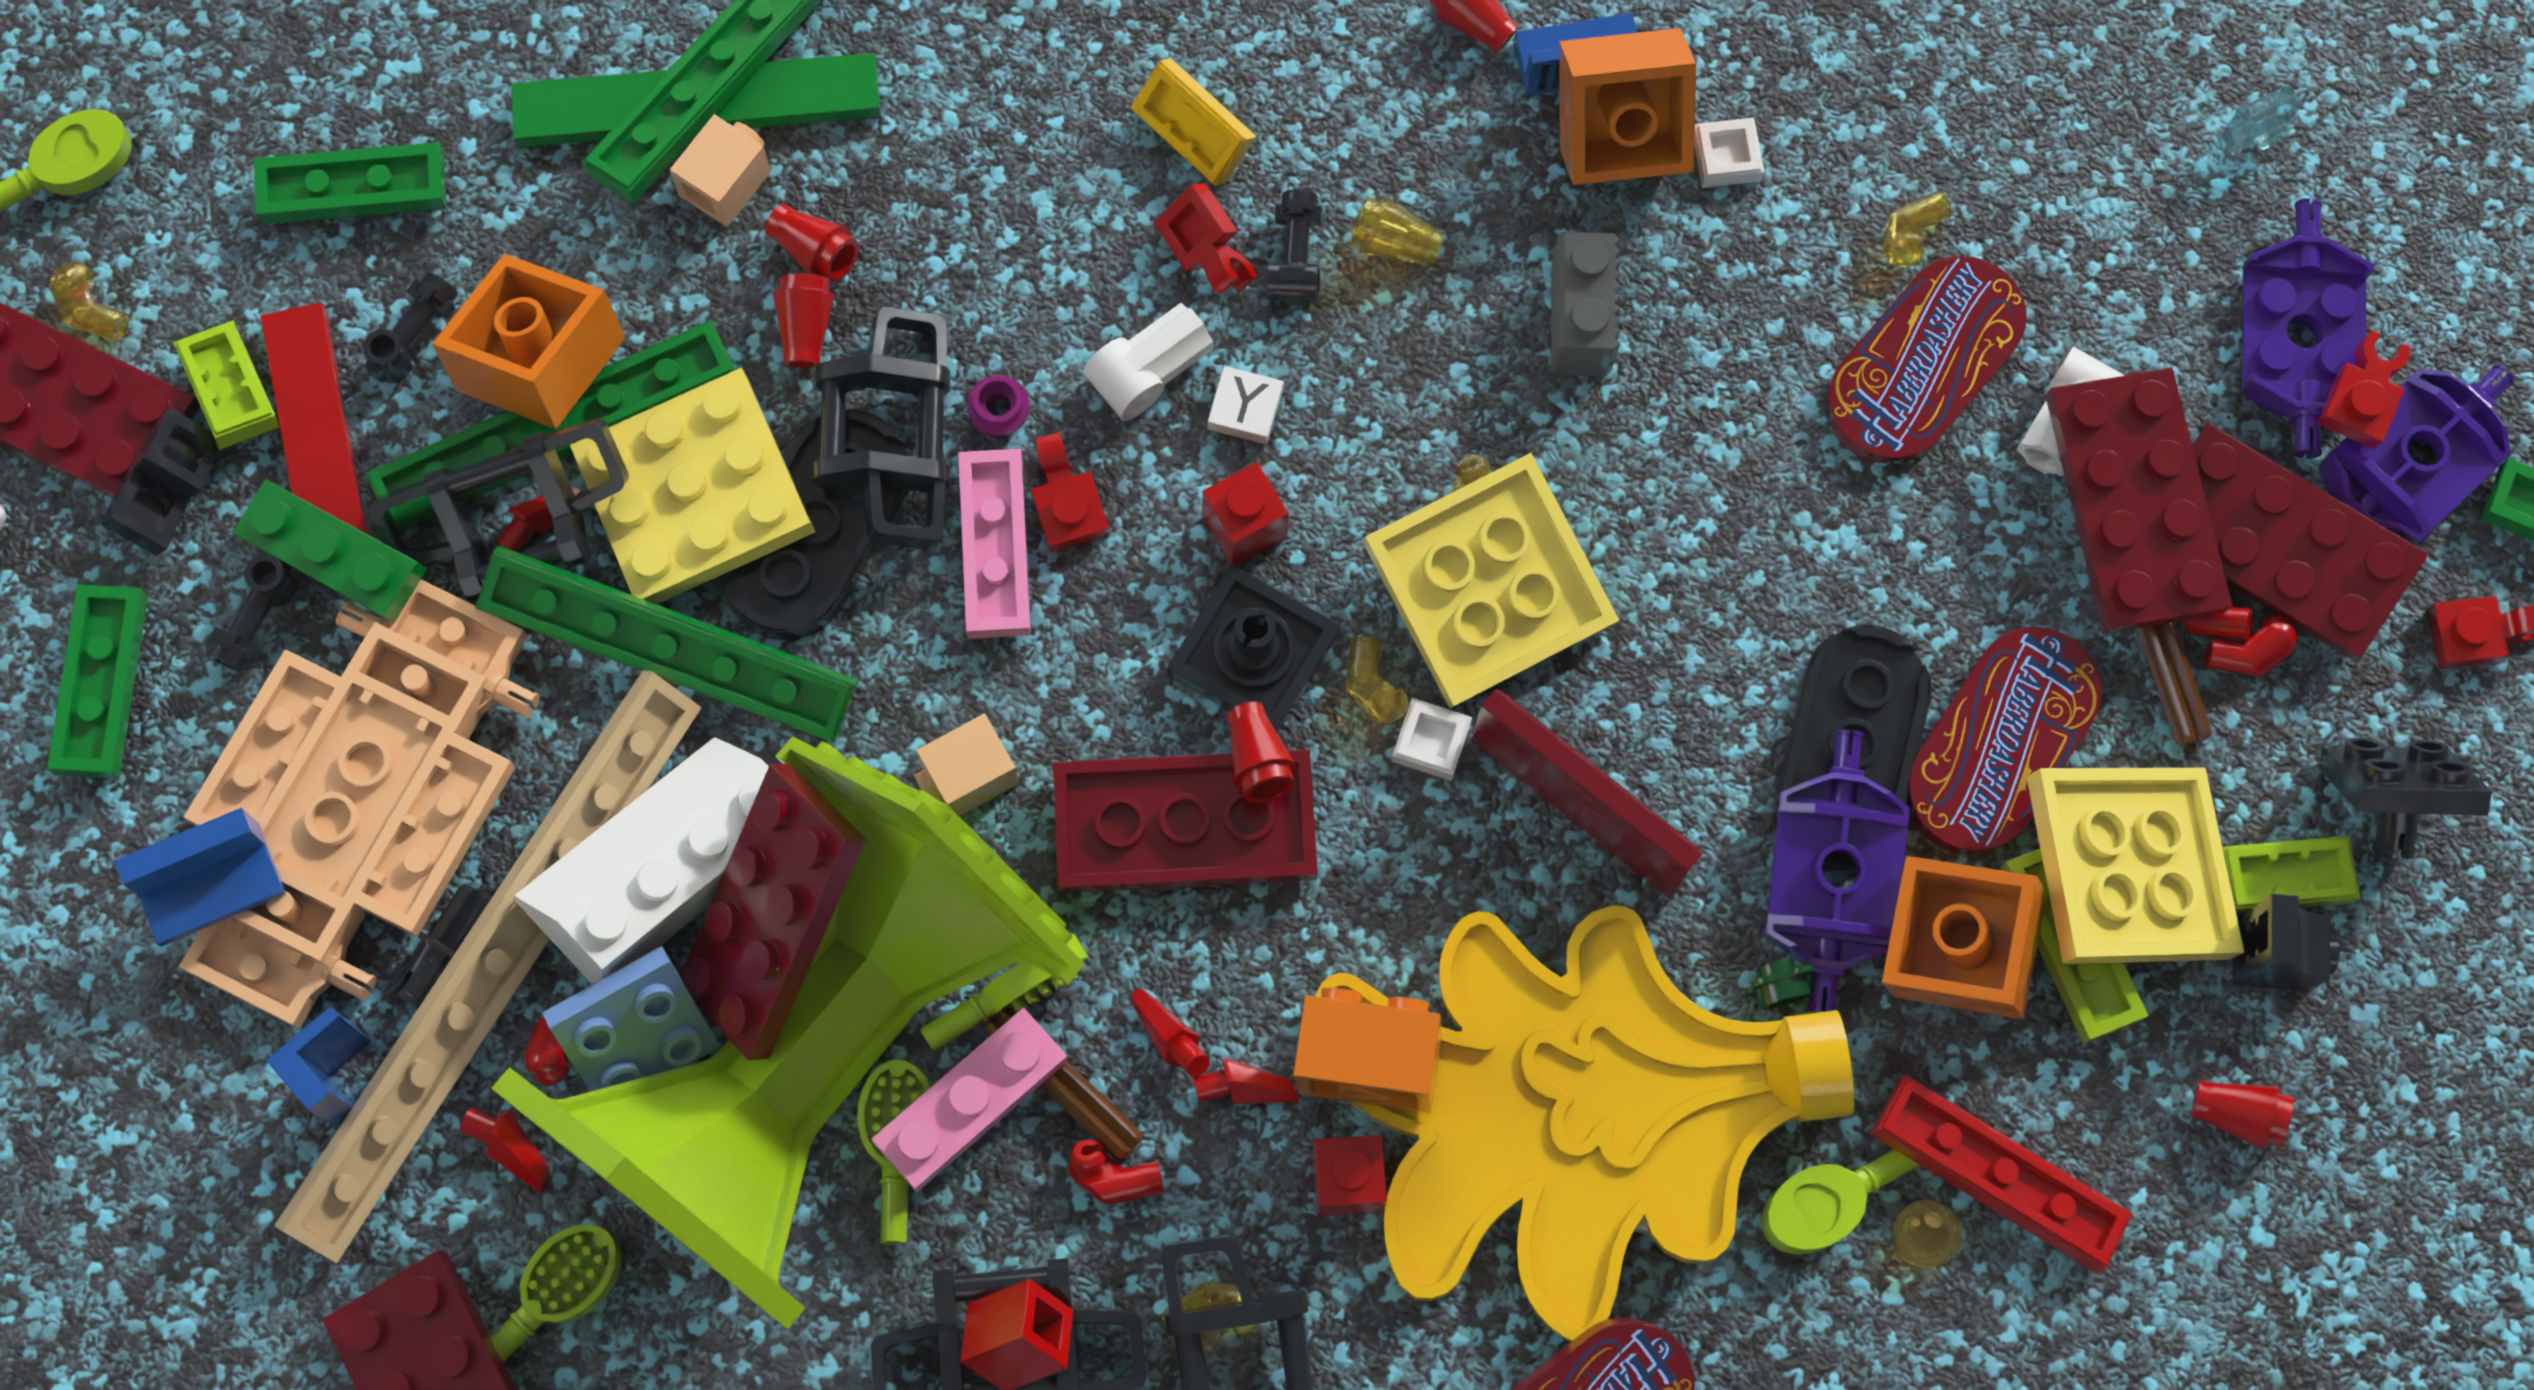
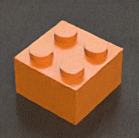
M1681 28L1559 41L1560 151L1573 185L1690 173L1694 171L1696 62Z
M503 254L432 345L456 391L557 429L626 337L605 290Z
M1906 856L1882 984L1894 998L2024 1020L2047 896L2038 876Z
M1322 988L1321 997L1305 995L1293 1074L1300 1095L1431 1113L1442 1036L1440 1013L1428 1012L1429 1003L1406 997H1390L1388 1006L1361 1003V993L1341 988Z

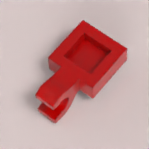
M1206 183L1191 184L1154 222L1185 271L1203 268L1207 280L1217 293L1223 294L1231 285H1233L1237 292H1242L1257 277L1249 261L1227 245V242L1238 231Z
M1059 432L1035 439L1038 448L1036 452L1047 484L1032 488L1031 497L1049 552H1056L1110 535L1108 522L1091 471L1072 476Z
M2497 596L2436 602L2427 609L2439 670L2502 663L2509 656L2507 644L2534 642V605L2500 614Z

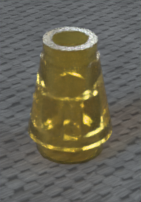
M1366 196L1355 221L1349 242L1362 247L1361 254L1415 264L1422 263L1432 267L1441 248L1445 233L1434 229L1430 224L1384 196L1380 201Z

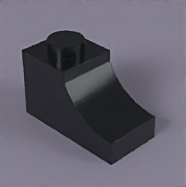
M2269 895L2237 919L2244 953L2233 958V985L2311 992L2330 980V974L2335 973L2339 960L2338 939L2336 936L2330 935V915L2315 914L2299 908V896Z

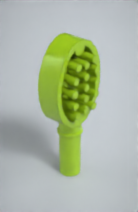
M90 109L68 114L49 125L37 136L31 145L28 166L21 171L16 170V174L0 182V212L29 195L34 196L35 192L43 188L60 195H76L90 191L109 181L127 162L132 149L130 134L116 115L108 111Z
M1075 933L1071 934L1072 938L1066 945L1085 962L1089 956ZM1020 962L991 981L978 994H971L970 999L921 1028V1032L932 1050L935 1051L983 1021L988 1022L989 1017L998 1014L1008 1007H1014L1016 1012L1020 1011L1023 1007L1027 1009V1005L1024 1002L1025 999L1028 1004L1035 1005L1040 1000L1036 994L1037 992H1040L1045 998L1053 994L1049 987L1050 984H1053L1055 989H1061L1066 984L1027 962Z
M898 1059L878 1066L868 1077L860 1094L857 1111L861 1141L869 1157L882 1169V1179L879 1181L882 1185L880 1243L886 1245L907 1244L909 1184L873 1144L872 1138L931 1088L927 1078L917 1066Z
M1893 1149L1867 1165H1860L1855 1171L1835 1164H1822L1800 1171L1782 1183L1765 1203L1761 1217L1763 1234L1772 1246L1782 1252L1794 1255L1812 1254L1831 1247L1847 1236L1860 1223L1866 1211L1867 1196L1869 1194L1877 1193L1879 1188L1918 1167L1919 1164Z
M592 1224L574 1225L559 1231L539 1247L523 1271L520 1281L521 1307L516 1313L512 1312L510 1318L491 1337L493 1346L503 1363L529 1336H534L535 1330L543 1323L567 1324L576 1321L594 1310L607 1297L616 1283L622 1261L621 1248L613 1234L602 1227Z

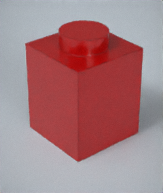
M1258 462L1202 491V517L1230 564L1237 566L1287 539L1289 513Z
M1382 1135L1315 1139L1312 1159L1317 1217L1383 1213L1387 1203Z
M1026 1279L970 1302L967 1307L960 1362L1001 1390H1013L1065 1370L1068 1365L1073 1309L1031 1279Z

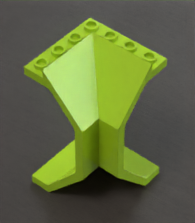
M793 736L775 757L783 764H791L867 839L770 1058L749 1061L728 1039L714 1056L705 1061L565 1099H551L510 1067L491 1088L537 1127L627 1197L786 1329L791 1327L806 1307L780 1286L779 1271L810 1147L822 1126L911 1018L928 1003L1018 962H1027L1066 984H1069L1085 965L1066 945L1072 938V935L1064 928L1067 924L949 805L935 799L923 790H917L899 781L889 773H882L868 766L856 757L846 759L835 748L824 741H821L815 748Z

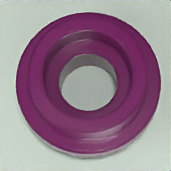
M993 375L982 379L972 388L967 400V409L971 422L979 431L990 436L1000 437L1010 435L1024 425L1029 415L1030 404L1025 388L1017 380L1008 376ZM994 401H1005L1010 405V409L1004 415H992L987 409Z

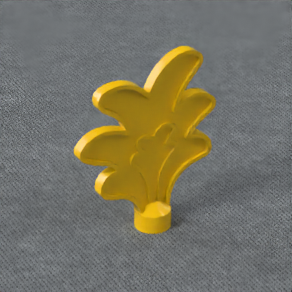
M1612 905L1593 911L1576 925L1567 943L1566 974L1562 977L1539 962L1497 916L1489 912L1477 911L1466 915L1455 925L1445 942L1439 966L1441 996L1451 1020L1460 1031H1454L1441 1026L1442 1036L1431 1113L1354 1102L1349 1103L1373 1121L1395 1132L1419 1139L1403 1158L1392 1179L1384 1212V1237L1387 1254L1400 1288L1415 1300L1434 1301L1446 1297L1459 1285L1487 1232L1504 1214L1522 1202L1517 1234V1265L1523 1292L1538 1318L1556 1335L1565 1341L1572 1342L1591 1326L1608 1319L1617 1294L1627 1244L1642 1218H1644L1650 1238L1665 1254L1685 1263L1705 1264L1713 1262L1726 1251L1735 1234L1740 1177L1749 1155L1760 1141L1778 1127L1793 1120L1805 1122L1853 1115L1854 1086L1847 1038L1841 1016L1837 1010L1786 1016L1778 1021L1742 1022L1715 1015L1701 1008L1682 994L1667 977L1656 958L1641 918L1634 910L1626 906ZM1337 973L1329 976L1321 983L1315 996L1321 997L1322 988H1341L1361 993V1003L1388 1006L1389 998L1350 973Z

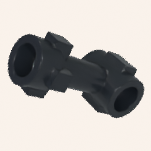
M1304 189L1287 190L1282 193L1281 204H1276V224L1286 225L1283 263H1269L1267 295L1269 300H1279L1281 306H1305L1306 301L1319 300L1320 266L1319 264L1308 263L1310 226L1322 225L1323 210L1322 206L1318 205V195L1312 191Z
M427 272L420 282L414 280L406 290L408 297L413 302L391 331L379 329L367 336L361 346L367 358L365 367L371 377L381 383H397L405 379L413 368L407 351L433 317L437 319L439 316L447 320L455 310L453 301L458 296V293L441 277Z
M259 555L249 561L243 574L251 589L228 630L217 627L213 629L207 640L211 644L206 654L210 659L239 673H242L247 662L254 664L261 650L251 641L271 606H280L292 600L298 589L296 581L291 575V566L272 555Z

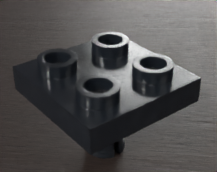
M1231 564L1168 665L1167 676L1229 711L1233 707L1246 702L1262 703L1269 721L1277 734H1279L1338 637L1341 625Z
M2350 738L2345 741V745H2322L2319 769L2357 812L2379 813L2375 841L2372 845V850L2377 855L2397 859V850L2401 849V857L2403 859L2413 858L2416 854L2415 842L2420 814L2488 816L2492 791L2471 771L2469 766L2465 765L2443 743L2432 740H2413L2409 742V747H2385L2383 743L2373 739Z

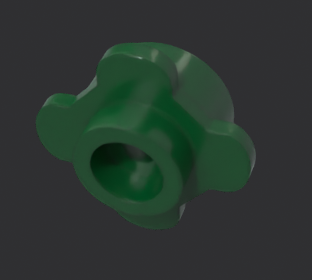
M1792 958L1775 961L1757 968L1755 971L1758 978L1751 981L1752 986L1744 989L1746 996H1757L1761 1010L1784 1007L1811 996L1806 975L1813 973L1814 969L1811 964L1795 967Z

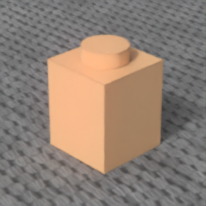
M714 114L670 168L678 196L728 227L771 173L764 149V141L747 125L735 122L732 126Z
M985 713L916 750L923 769L914 774L920 790L949 805L959 817L1019 784L1016 767Z

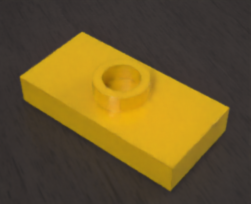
M1171 58L1159 61L1130 107L1215 186L1227 182L1256 139V136Z

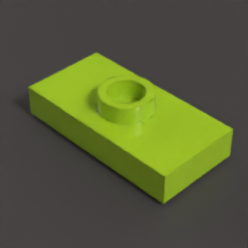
M233 320L173 342L219 450L280 427Z
M2349 836L2222 847L2236 914L2248 912L2271 894L2299 896V908L2351 904L2361 899Z

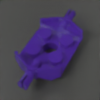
M2310 198L2300 199L2294 204L2296 209L2295 234L2292 238L2252 253L2244 263L2242 290V391L2259 408L2288 418L2289 424H2295L2294 456L2303 458L2306 454V459L2317 458L2322 455L2321 425L2317 424L2338 371L2347 362L2357 366L2354 356L2355 349L2359 342L2366 337V280L2374 271L2373 263L2333 240L2324 238V235L2321 233L2322 202L2314 199L2310 204ZM2298 323L2308 327L2315 335V347L2302 348L2295 345L2288 337L2287 326Z
M2496 364L2476 384L2472 382L2468 385L2448 372L2418 369L2401 385L2405 390L2383 443L2376 449H2372L2346 437L2318 465L2328 494L2416 546L2511 455L2507 427L2493 406L2496 404L2495 400L2508 387L2514 384L2513 374L2509 372L2495 386H2492L2491 384L2507 369L2502 365ZM2421 440L2429 444L2435 452V464L2425 466L2416 463L2409 455L2407 449L2408 441Z
M1836 730L1833 766L1829 769V774L1806 781L1776 795L1775 802H1779L1768 911L1766 927L1762 929L1761 936L1801 964H1811L1813 966L1814 972L1811 973L1810 985L1811 996H1809L1807 1008L1809 1013L1835 1010L1838 977L1844 976V969L1888 952L1904 869L1910 808L1892 792L1864 777L1865 770L1859 769L1864 733L1859 731L1850 733V730ZM1842 852L1854 861L1856 877L1849 887L1837 888L1826 881L1822 873V864L1824 858L1829 853Z

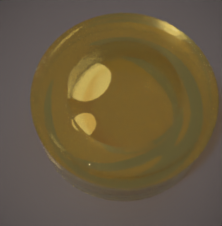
M1920 1200L1908 1205L1897 1214L1891 1226L1890 1238L1895 1253L1903 1262L1918 1269H1932L1944 1264L1955 1255L1961 1241V1230L1957 1218L1946 1206L1936 1201Z

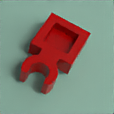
M2372 330L2357 345L2354 355L2357 366L2347 362L2338 371L2317 424L2372 449H2376L2383 443L2405 388L2388 380L2405 366L2410 356V346L2402 344L2393 352L2390 360L2381 359L2375 352V343L2380 334L2375 330Z

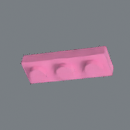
M1021 449L958 452L967 638L1030 636Z
M1023 1007L872 1138V1142L917 1193L1068 1061L1067 1055Z

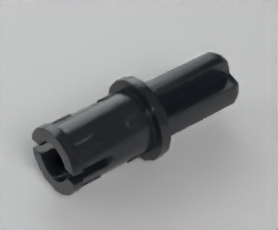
M463 885L459 887L429 934L426 935L420 932L418 938L421 939V942L388 990L419 1008L490 899L471 886Z

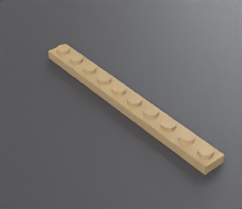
M645 670L641 672L274 1225L276 1228L335 1263L339 1261L550 940L514 901V895L646 792L702 707L654 672Z

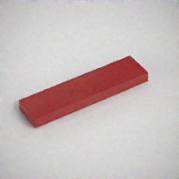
M320 302L260 315L291 492L368 534L327 309Z
M1906 1074L1897 1080L1870 1132V1135L2096 1274L2106 1270L2133 1214Z

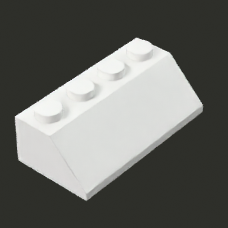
M714 737L515 894L514 901L591 984L600 981L659 948L710 906L769 766L761 758Z

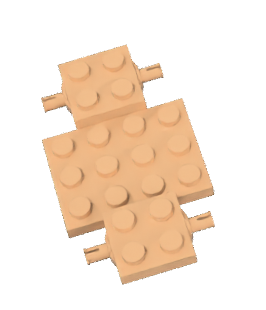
M420 580L395 623L354 605L353 602L347 601L343 604L341 608L346 614L338 612L336 625L344 627L364 637L341 677L285 649L183 818L190 824L198 826L242 807L259 823L286 894L197 931L196 938L179 967L204 982L297 1029H300L319 995L327 990L330 985L357 997L360 1001H365L371 993L349 979H354L374 989L377 977L345 962L347 947L366 916L363 911L418 937L516 768L510 760L470 741L469 738L483 714L493 707L495 703L517 712L527 719L534 713L531 706L537 708L540 694L533 693L509 681L510 668L528 639L524 629L499 617L477 610L475 605Z

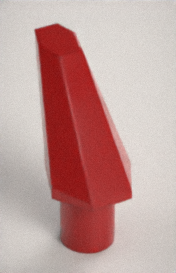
M571 486L575 496L584 493V491ZM543 496L509 508L506 514L512 520L495 543L499 547L502 546L519 553L533 534L542 538L553 527V518Z
M1141 988L1130 995L1132 1006L1165 1063L1182 1067L1191 1077L1202 1075L1210 1065V1058L1200 1049L1199 1036L1148 992Z
M1226 1057L1221 1058L1224 1069L1192 1077L1199 1103L1231 1095L1234 1105L1240 1103L1300 1102L1290 1078Z
M470 1108L462 1120L460 1133L487 1143L485 1156L494 1159L540 1193L544 1192L548 1184L550 1168L512 1112L506 1110L500 1113L498 1118H494Z

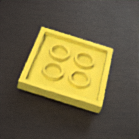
M742 367L609 427L628 471L629 480L621 491L594 505L633 596L659 604L815 533ZM585 438L570 445L588 490L610 480V474L595 441Z
M1532 453L1371 533L1362 540L1449 708L1470 699L1619 621Z
M2040 768L2027 776L2062 964L2230 960L2244 953L2206 768Z

